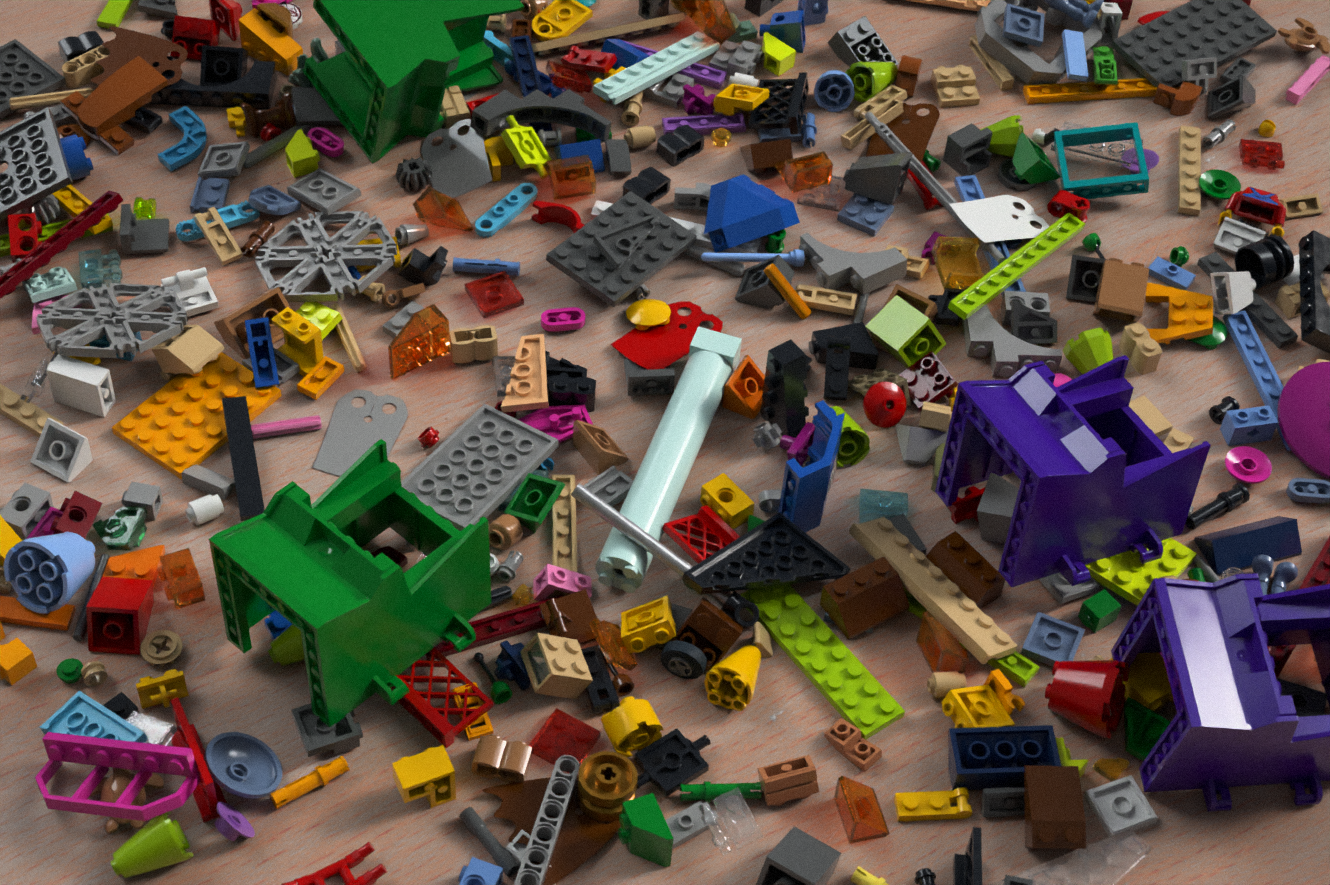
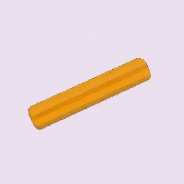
M775 264L768 265L764 269L765 275L800 319L807 318L811 314L809 307Z

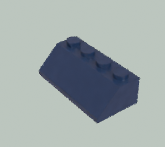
M1052 725L949 728L948 769L952 790L960 787L967 788L968 790L1024 787L1025 765L1061 766Z

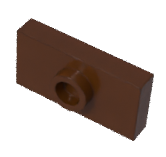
M512 19L511 37L529 35L531 42L532 20Z

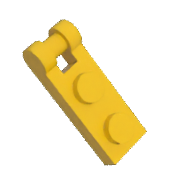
M964 787L951 791L895 793L894 795L898 822L965 819L972 816L971 805L967 802L969 799L968 789ZM950 803H957V806L951 807Z

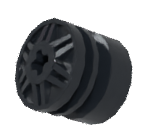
M1271 235L1238 249L1235 254V267L1237 272L1249 271L1251 278L1256 282L1255 289H1259L1290 276L1294 269V257L1284 239Z

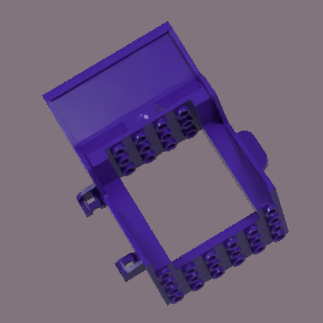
M1126 355L1117 357L1059 387L1053 385L1055 374L1043 361L1024 365L1008 380H975L958 383L935 492L945 505L949 507L952 506L953 502H956L959 488L986 481L991 473L1004 476L1011 474L1013 471L1021 480L998 570L1011 588L1056 573H1061L1071 586H1075L1091 580L1090 572L1085 564L1130 550L1133 553L1139 552V560L1143 564L1157 560L1163 554L1161 541L1181 535L1211 445L1204 441L1192 449L1188 448L1172 453L1129 407L1134 387L1124 378L1129 361Z
M1258 573L1235 574L1213 583L1154 578L1111 650L1113 660L1126 662L1129 668L1140 653L1162 652L1177 711L1171 723L1139 767L1144 793L1202 789L1208 812L1225 811L1232 809V799L1228 787L1290 783V788L1295 789L1296 792L1294 798L1296 806L1316 805L1321 802L1323 797L1321 781H1330V715L1296 716L1292 695L1281 696V684L1276 680L1274 659L1269 655L1267 646L1311 644L1321 676V684L1324 687L1325 693L1328 694L1327 700L1330 707V584L1263 595ZM1309 788L1310 794H1305L1304 789ZM1217 794H1221V800H1217Z

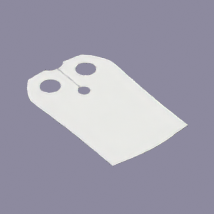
M1010 195L950 204L962 222L984 243L1035 238L1049 227L1043 218L1034 213V209L1025 200ZM1013 202L1021 203L1025 210L1016 209L1013 206ZM1012 215L1018 216L1019 219H1014ZM1034 220L1039 222L1042 225V228H1034L1030 224V221Z

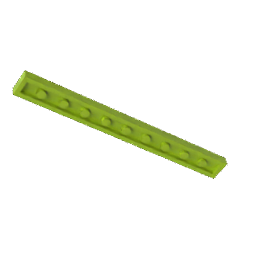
M1068 212L951 300L948 308L962 319H968L1080 233L1085 223Z

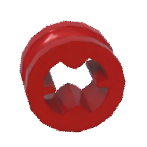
M269 123L262 128L260 137L268 142L280 135L281 130L274 124Z

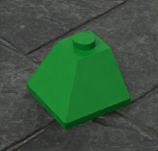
M1022 132L1019 135L1012 160L1016 167L1014 172L1019 179H1025L1030 184L1060 178L1061 176L1044 150Z

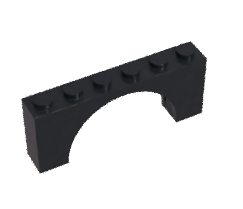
M167 56V58H168L169 60H172V61H173V58H172V57ZM254 61L252 68L242 78L220 86L195 85L181 78L178 82L168 85L151 95L152 101L147 104L234 108L240 107L241 103H247L253 108L268 110L271 108L277 78L275 62ZM154 62L152 64L153 67H158L160 65L159 62ZM166 70L162 75L166 79H171L175 73L172 70Z
M1312 230L1308 235L1301 238L1298 245L1301 340L1330 354V306L1323 295L1320 282L1321 274H1330V238Z

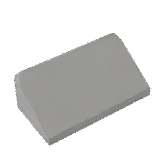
M197 464L183 470L181 473L184 484L212 495L217 494L224 500L235 487L234 479Z

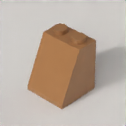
M1117 258L1105 260L1101 271L1093 315L1137 323L1143 313L1149 268H1144V264L1132 262L1131 265L1122 263L1123 260Z

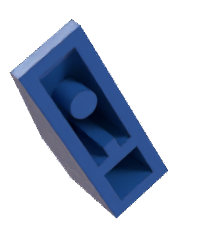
M268 317L245 320L255 387L263 388L279 385Z

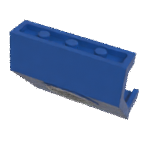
M824 400L815 403L818 413L813 416L814 420L812 421L815 425L812 446L808 447L807 452L810 456V461L806 462L803 468L795 458L786 461L778 513L780 512L804 532L820 526L836 472L837 455L845 415L843 413L837 416L834 409L829 407Z

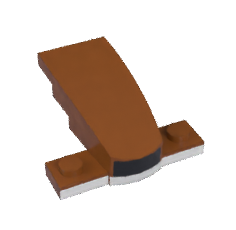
M137 56L103 81L87 98L76 91L61 100V107L78 121L81 129L87 135L101 140L113 152L120 155L134 146V139L118 125L134 117L135 110L152 101L151 95L168 85L167 79L144 59Z

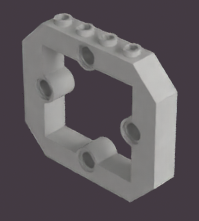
M991 0L986 8L983 6L976 15L978 19L974 24L978 45L1025 83L1031 85L1057 84L1067 75L1063 42L1055 55V59L1048 64L1028 48L1029 44L1003 37V28L998 24L1004 20V10L1007 3L1020 6L1026 0ZM1032 0L1046 11L1045 18L1052 25L1062 24L1069 30L1083 32L1086 57L1093 52V47H1097L1102 38L1097 15L1090 29H1088L1080 21L1076 22L1067 14L1051 8L1044 0Z

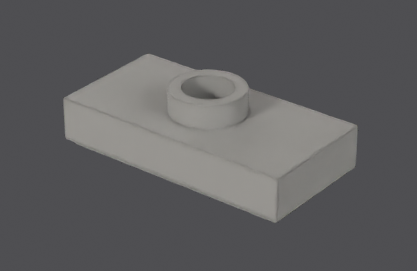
M701 801L666 819V823L674 838L672 849L715 826L716 820Z

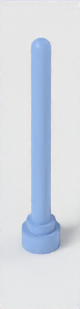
M794 249L788 254L703 253L701 259L703 261L763 262L780 255L785 262L793 265V267H803L805 255L803 249Z

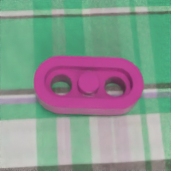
M315 127L309 130L308 136L314 148L330 157H337L343 154L344 141L322 127Z
M577 307L549 309L541 314V327L549 332L577 330L585 325V312Z

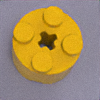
M633 696L626 697L621 700L620 706L601 717L603 728L615 752L626 757L633 756L631 751L642 750L662 737L660 731H663V727L651 704L645 699L635 700Z

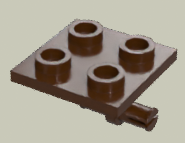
M586 589L539 604V609L549 635L576 639L579 644L604 636Z

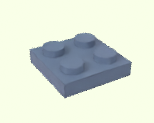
M1007 3L1004 10L1003 37L1040 47L1043 43L1045 14Z
M854 193L838 213L837 221L875 237L894 212V206Z
M1037 612L1020 654L1053 666L1055 661H1073L1085 629Z

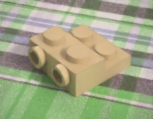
M961 64L955 68L939 66L932 70L930 82L940 108L979 105L980 96L975 87L976 77L971 66L965 67Z

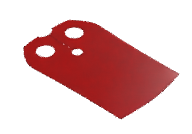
M690 301L668 304L671 310L668 324L652 326L647 330L634 328L611 345L629 360L647 370L664 369L689 353L691 341L701 322H712L714 326L709 330L721 333L723 321L713 314L704 313L701 310L702 307ZM687 307L692 312L688 316H682L677 311L679 308ZM686 324L687 328L681 329L679 325Z

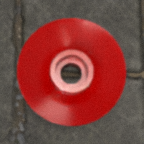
M878 382L871 386L865 394L863 401L864 413L873 425L882 428L892 427L905 414V395L901 388L892 382ZM887 401H890L891 404L889 409L886 407Z

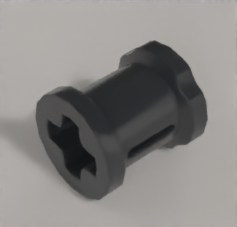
M1226 396L1222 399V403L1210 408L1209 415L1216 424L1221 425L1226 411L1238 410L1240 408L1239 403L1231 396Z

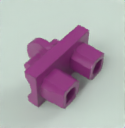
M688 84L684 85V97L682 99V104L685 105L684 112L688 115L694 112L701 115H713V109H715L714 98L716 95L710 94L706 97L704 95V88L699 84L693 87Z

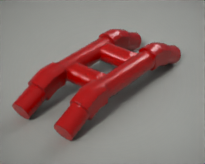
M367 842L358 850L356 849L346 855L345 858L310 875H305L281 885H326L324 880L337 873L340 874L345 885H372L377 882V879L387 873V870L380 863L371 871H367L355 880L349 868L357 866L364 861V858L375 851L371 843Z

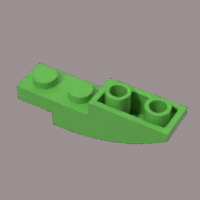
M1106 46L1093 47L1092 74L1094 83L1117 85L1116 61H1114L1113 48Z

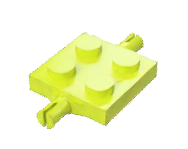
M514 115L508 116L506 121L511 129H505L501 136L505 141V145L513 154L516 163L521 169L534 168L541 179L546 178L549 174L544 166L550 164L552 159L532 126H520Z

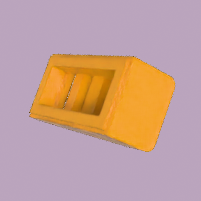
M466 685L452 689V692L465 693V689L468 688V693H473L470 688L472 686L465 687ZM454 695L452 700L455 708H464V698L461 699L460 695ZM467 697V706L476 704V706L470 707L471 709H478L484 704L479 697ZM487 712L464 729L469 741L480 738V736L494 734ZM463 714L459 715L461 721L463 719ZM482 722H484V724H485V725H483V726H479V727H476V728H473V729H471V727H470V726H472V725H476V724H479V723H482Z

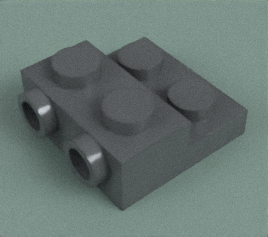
M311 703L291 709L292 717L308 757L332 749L334 754H338L360 746V738H363V733L359 722L354 723L352 717H355L354 710L346 714L339 722L328 727L318 716L313 714Z

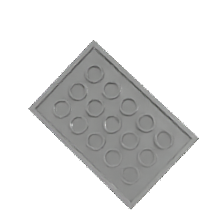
M484 403L401 482V486L408 492L414 493L421 502L431 506L443 519H448L456 529L461 531L470 523L475 525L481 517L487 518L524 481L528 473H532L559 447L558 439Z

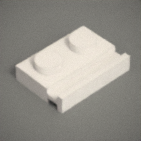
M1225 216L1213 246L1236 254L1238 249L1263 239L1266 232Z

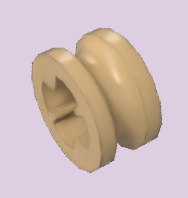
M100 661L90 662L81 669V674L87 686L100 685L108 677L105 666Z

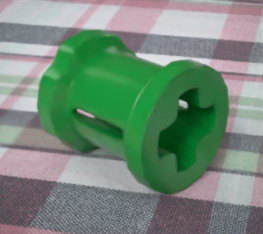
M785 229L774 232V235L773 233L767 235L768 241L765 244V250L768 253H782L784 250L783 240L786 237Z

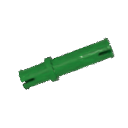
M704 781L703 784H680L681 792H691L681 793L680 801L704 800L705 803H710L711 800L761 799V792H750V790H761V783L710 784V781Z

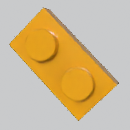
M325 356L297 384V390L317 400L344 373V365Z

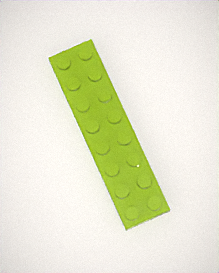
M790 584L753 588L740 594L758 607L760 612L758 622L762 624L774 641L847 722L861 730L862 738L867 740L904 717L905 710ZM746 608L749 611V613L753 616L752 611Z

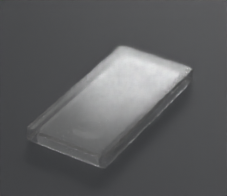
M1065 121L1059 131L1091 127ZM1133 140L1064 147L1065 154L1127 169L1131 168L1136 158ZM1054 142L1051 144V151H1055Z

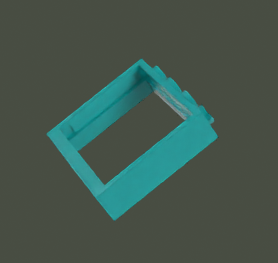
M1138 122L1054 132V149L1059 175L1061 176L1062 190L1073 191L1071 192L1072 194L1086 199L1148 193L1149 175ZM1133 140L1140 174L1077 181L1069 180L1064 147Z

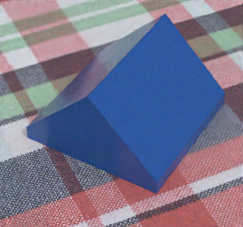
M606 39L601 52L615 54L617 61L612 66L614 70L619 69L621 66L628 68L650 56L620 39Z
M600 139L554 147V152L564 178L605 171Z

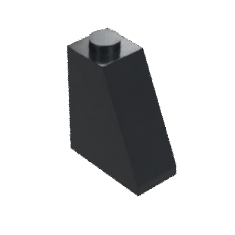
M863 322L812 332V338L809 341V351L811 355L814 354L818 363L826 364L828 336H835L838 339L851 337L849 367L869 370L876 369L879 353ZM834 347V353L842 354L843 348Z

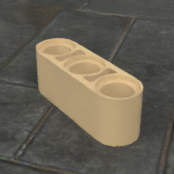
M101 45L62 65V73L66 82L65 86L70 89H77L90 83L92 78L101 75L104 72V68L97 64L96 61L106 58L110 54L109 50Z

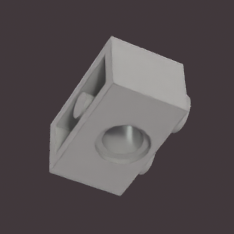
M24 483L19 490L14 492L7 505L0 509L1 517L22 541L29 536L50 506L54 507L51 494L48 491Z

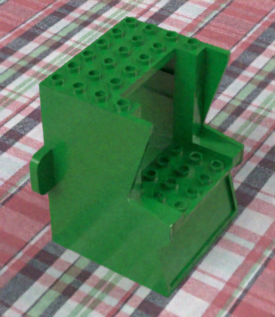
M314 0L313 8L346 51L318 64L313 57L305 59L303 73L373 164L383 158L407 135L427 138L429 134L442 128L444 118L440 115V109L445 89H448V87L458 85L462 92L496 86L503 82V78L492 65L494 59L493 51L483 42L489 16L521 11L524 5L520 0Z
M382 439L374 443L314 503L311 504L310 495L292 481L274 494L262 514L218 532L209 538L227 639L241 652L246 653L252 648L249 629L275 610L301 631L312 712L328 727L339 722L346 714L352 712L375 693L391 706L409 693V688L397 676L442 641L446 643L451 641L454 650L460 653L476 640L475 631L467 621L491 604L488 519L483 516L475 525L470 523L461 531L456 529L448 519H443L431 506L425 505L414 493L408 492L401 486V470L396 463L388 460L386 442ZM390 527L416 547V550L426 555V557L403 573L402 568L385 554L380 553L374 558L369 551L363 550L361 547Z

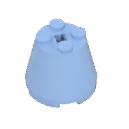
M72 532L25 539L10 548L5 557L4 574L6 582H11L15 592L18 594L17 600L27 609L42 614L58 610L68 603L92 574L95 567V546L92 542L86 541L80 535Z

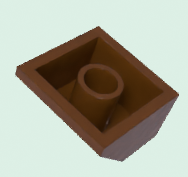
M791 139L755 143L740 147L748 170H755V174L768 172L767 168L775 167V171L788 169L787 165L794 164Z

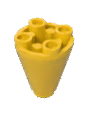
M753 645L741 647L707 672L704 684L708 693L707 699L710 703L727 709L743 711L751 702L761 663V652L757 647Z

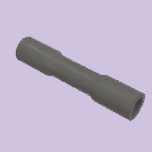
M472 807L464 809L459 815L461 821L480 840L497 865L503 868V872L507 877L516 874L520 868L517 861L506 848L502 847Z

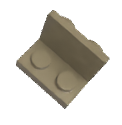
M886 368L876 369L868 375H856L852 380L848 381V387L863 394V398L868 389L878 382H892L903 391L906 398V406L911 405L907 379L888 371ZM887 401L886 407L889 409L891 404L890 401Z

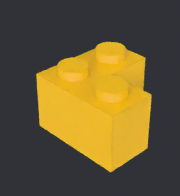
M443 745L436 748H427L422 753L410 757H402L392 763L393 779L404 804L426 796L430 807L433 808L456 799L455 770Z

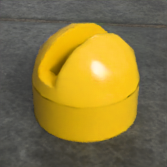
M1264 120L1259 126L1258 133L1263 137H1272L1276 130L1275 123L1272 120Z

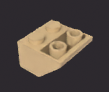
M183 325L184 330L181 333L154 346L152 351L163 373H189L193 375L199 373L205 364L215 360L218 354L225 348L223 344L199 325Z

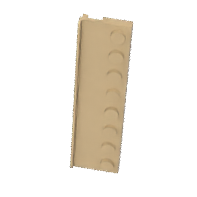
M881 517L851 525L849 534L876 560L884 556L898 572L903 587L982 664H986L989 659L994 658L997 660L1015 652L1018 645L1011 640L1010 636L1003 632L989 616L985 615L976 606L975 602L960 591L959 587L952 583L938 567L933 565L923 552L919 551L905 535H902L893 526L891 521Z

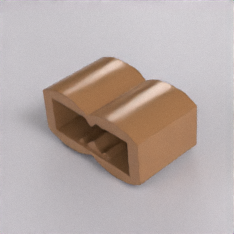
M496 735L480 736L472 761V773L486 778H498L508 783H524L532 758V747L522 741L506 742Z

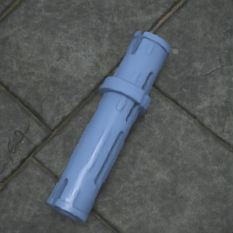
M454 257L453 271L491 273L494 276H500V274L519 276L520 262L501 261V259L493 261Z

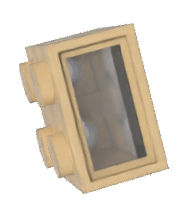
M537 633L520 651L535 693L576 699L593 681L581 647L576 639Z

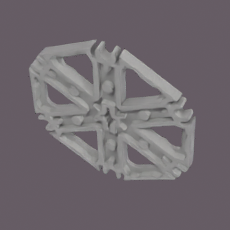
M363 211L333 212L330 215L323 212H314L315 218L310 213L307 220H302L301 217H298V224L295 220H292L261 245L260 249H258L259 256L255 257L257 269L267 288L270 290L279 287L287 302L339 301L337 295H339L341 300H344L345 293L350 292L355 296V289L360 294L394 265V255H397V246L381 219H377L376 215L369 218L368 212L364 213ZM327 224H347L331 238H329L323 228ZM369 234H377L383 243L357 245ZM296 235L302 236L307 245L281 246ZM375 265L377 267L369 272L364 279L358 281L351 276L346 266ZM275 267H295L278 281H274L270 270ZM322 273L331 287L330 291L326 293L301 292Z
M108 283L109 287L106 284H102V287L99 289L90 286V291L85 287L45 306L42 309V314H38L36 317L41 335L47 349L50 348V351L57 349L58 354H63V356L117 358V353L122 358L125 352H132L133 355H136V350L142 353L181 333L184 330L183 325H187L188 322L187 313L175 291L172 292L171 289L165 291L164 287L159 285ZM118 296H136L120 305L116 299ZM81 303H90L93 309L73 307ZM167 306L171 308L173 313L154 311L157 308ZM54 327L69 329L59 335H52L51 329ZM152 331L156 334L147 340L141 341L135 338L133 332ZM104 335H106L110 343V347L106 348L85 346L94 340L101 339Z

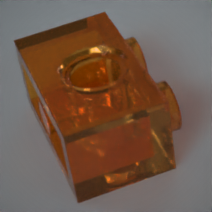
M189 548L159 557L161 567L157 568L161 582L166 581L167 586H164L167 600H173L176 609L206 600L203 584Z

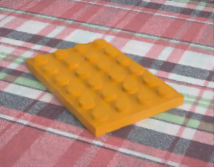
M220 352L218 357L205 364L199 373L193 375L180 373L115 424L112 427L114 435L182 480L181 473L183 470L195 464L200 465L228 441L222 398L246 396L251 422L282 396L281 390L276 386L256 388L253 372Z

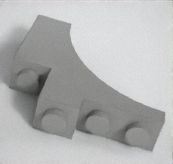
M809 233L800 236L799 249L804 250L805 257L812 264L813 268L817 270L816 280L818 284L825 289L835 290L851 283L854 288L864 295L906 276L907 259L895 247L879 252L856 253L827 246L813 238Z
M987 304L968 319H962L967 356L989 357L992 376L1012 377L1024 365L1043 361L1051 371H1058L1062 359L1061 349L1033 345L1010 334L993 318Z

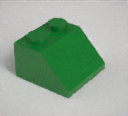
M651 793L622 802V814H619L621 828L618 829L621 843L627 845L631 854L665 868L671 866L674 838L654 794Z

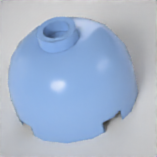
M829 70L823 73L817 79L814 87V98L817 104L828 109L827 111L839 112L849 106L854 97V84L851 78L845 72L839 70Z

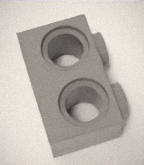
M1004 291L1000 306L1002 325H1011V301H1017L1045 316L1050 315L1048 293Z

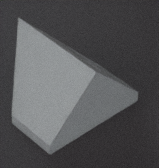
M897 424L896 432L903 462L925 466L928 460L935 454L937 447L945 443L948 432Z

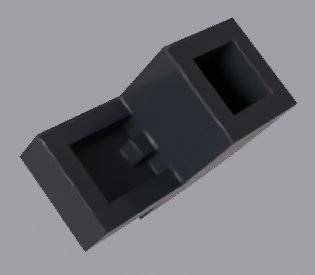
M440 246L428 257L414 248L403 259L398 275L413 284L434 285L439 282L442 271L447 264L446 256L448 250Z

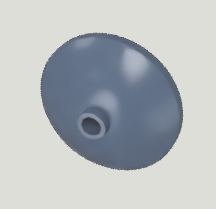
M240 732L222 733L215 736L206 747L204 760L211 777L221 788L233 795L244 798H262L273 793L282 780V766L277 755L268 745L251 735Z

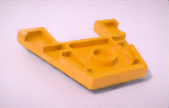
M1147 283L1146 302L1169 303L1168 328L1147 329L1150 338L1154 339L1157 343H1166L1167 345L1170 344V340L1183 337L1184 340L1213 334V296Z

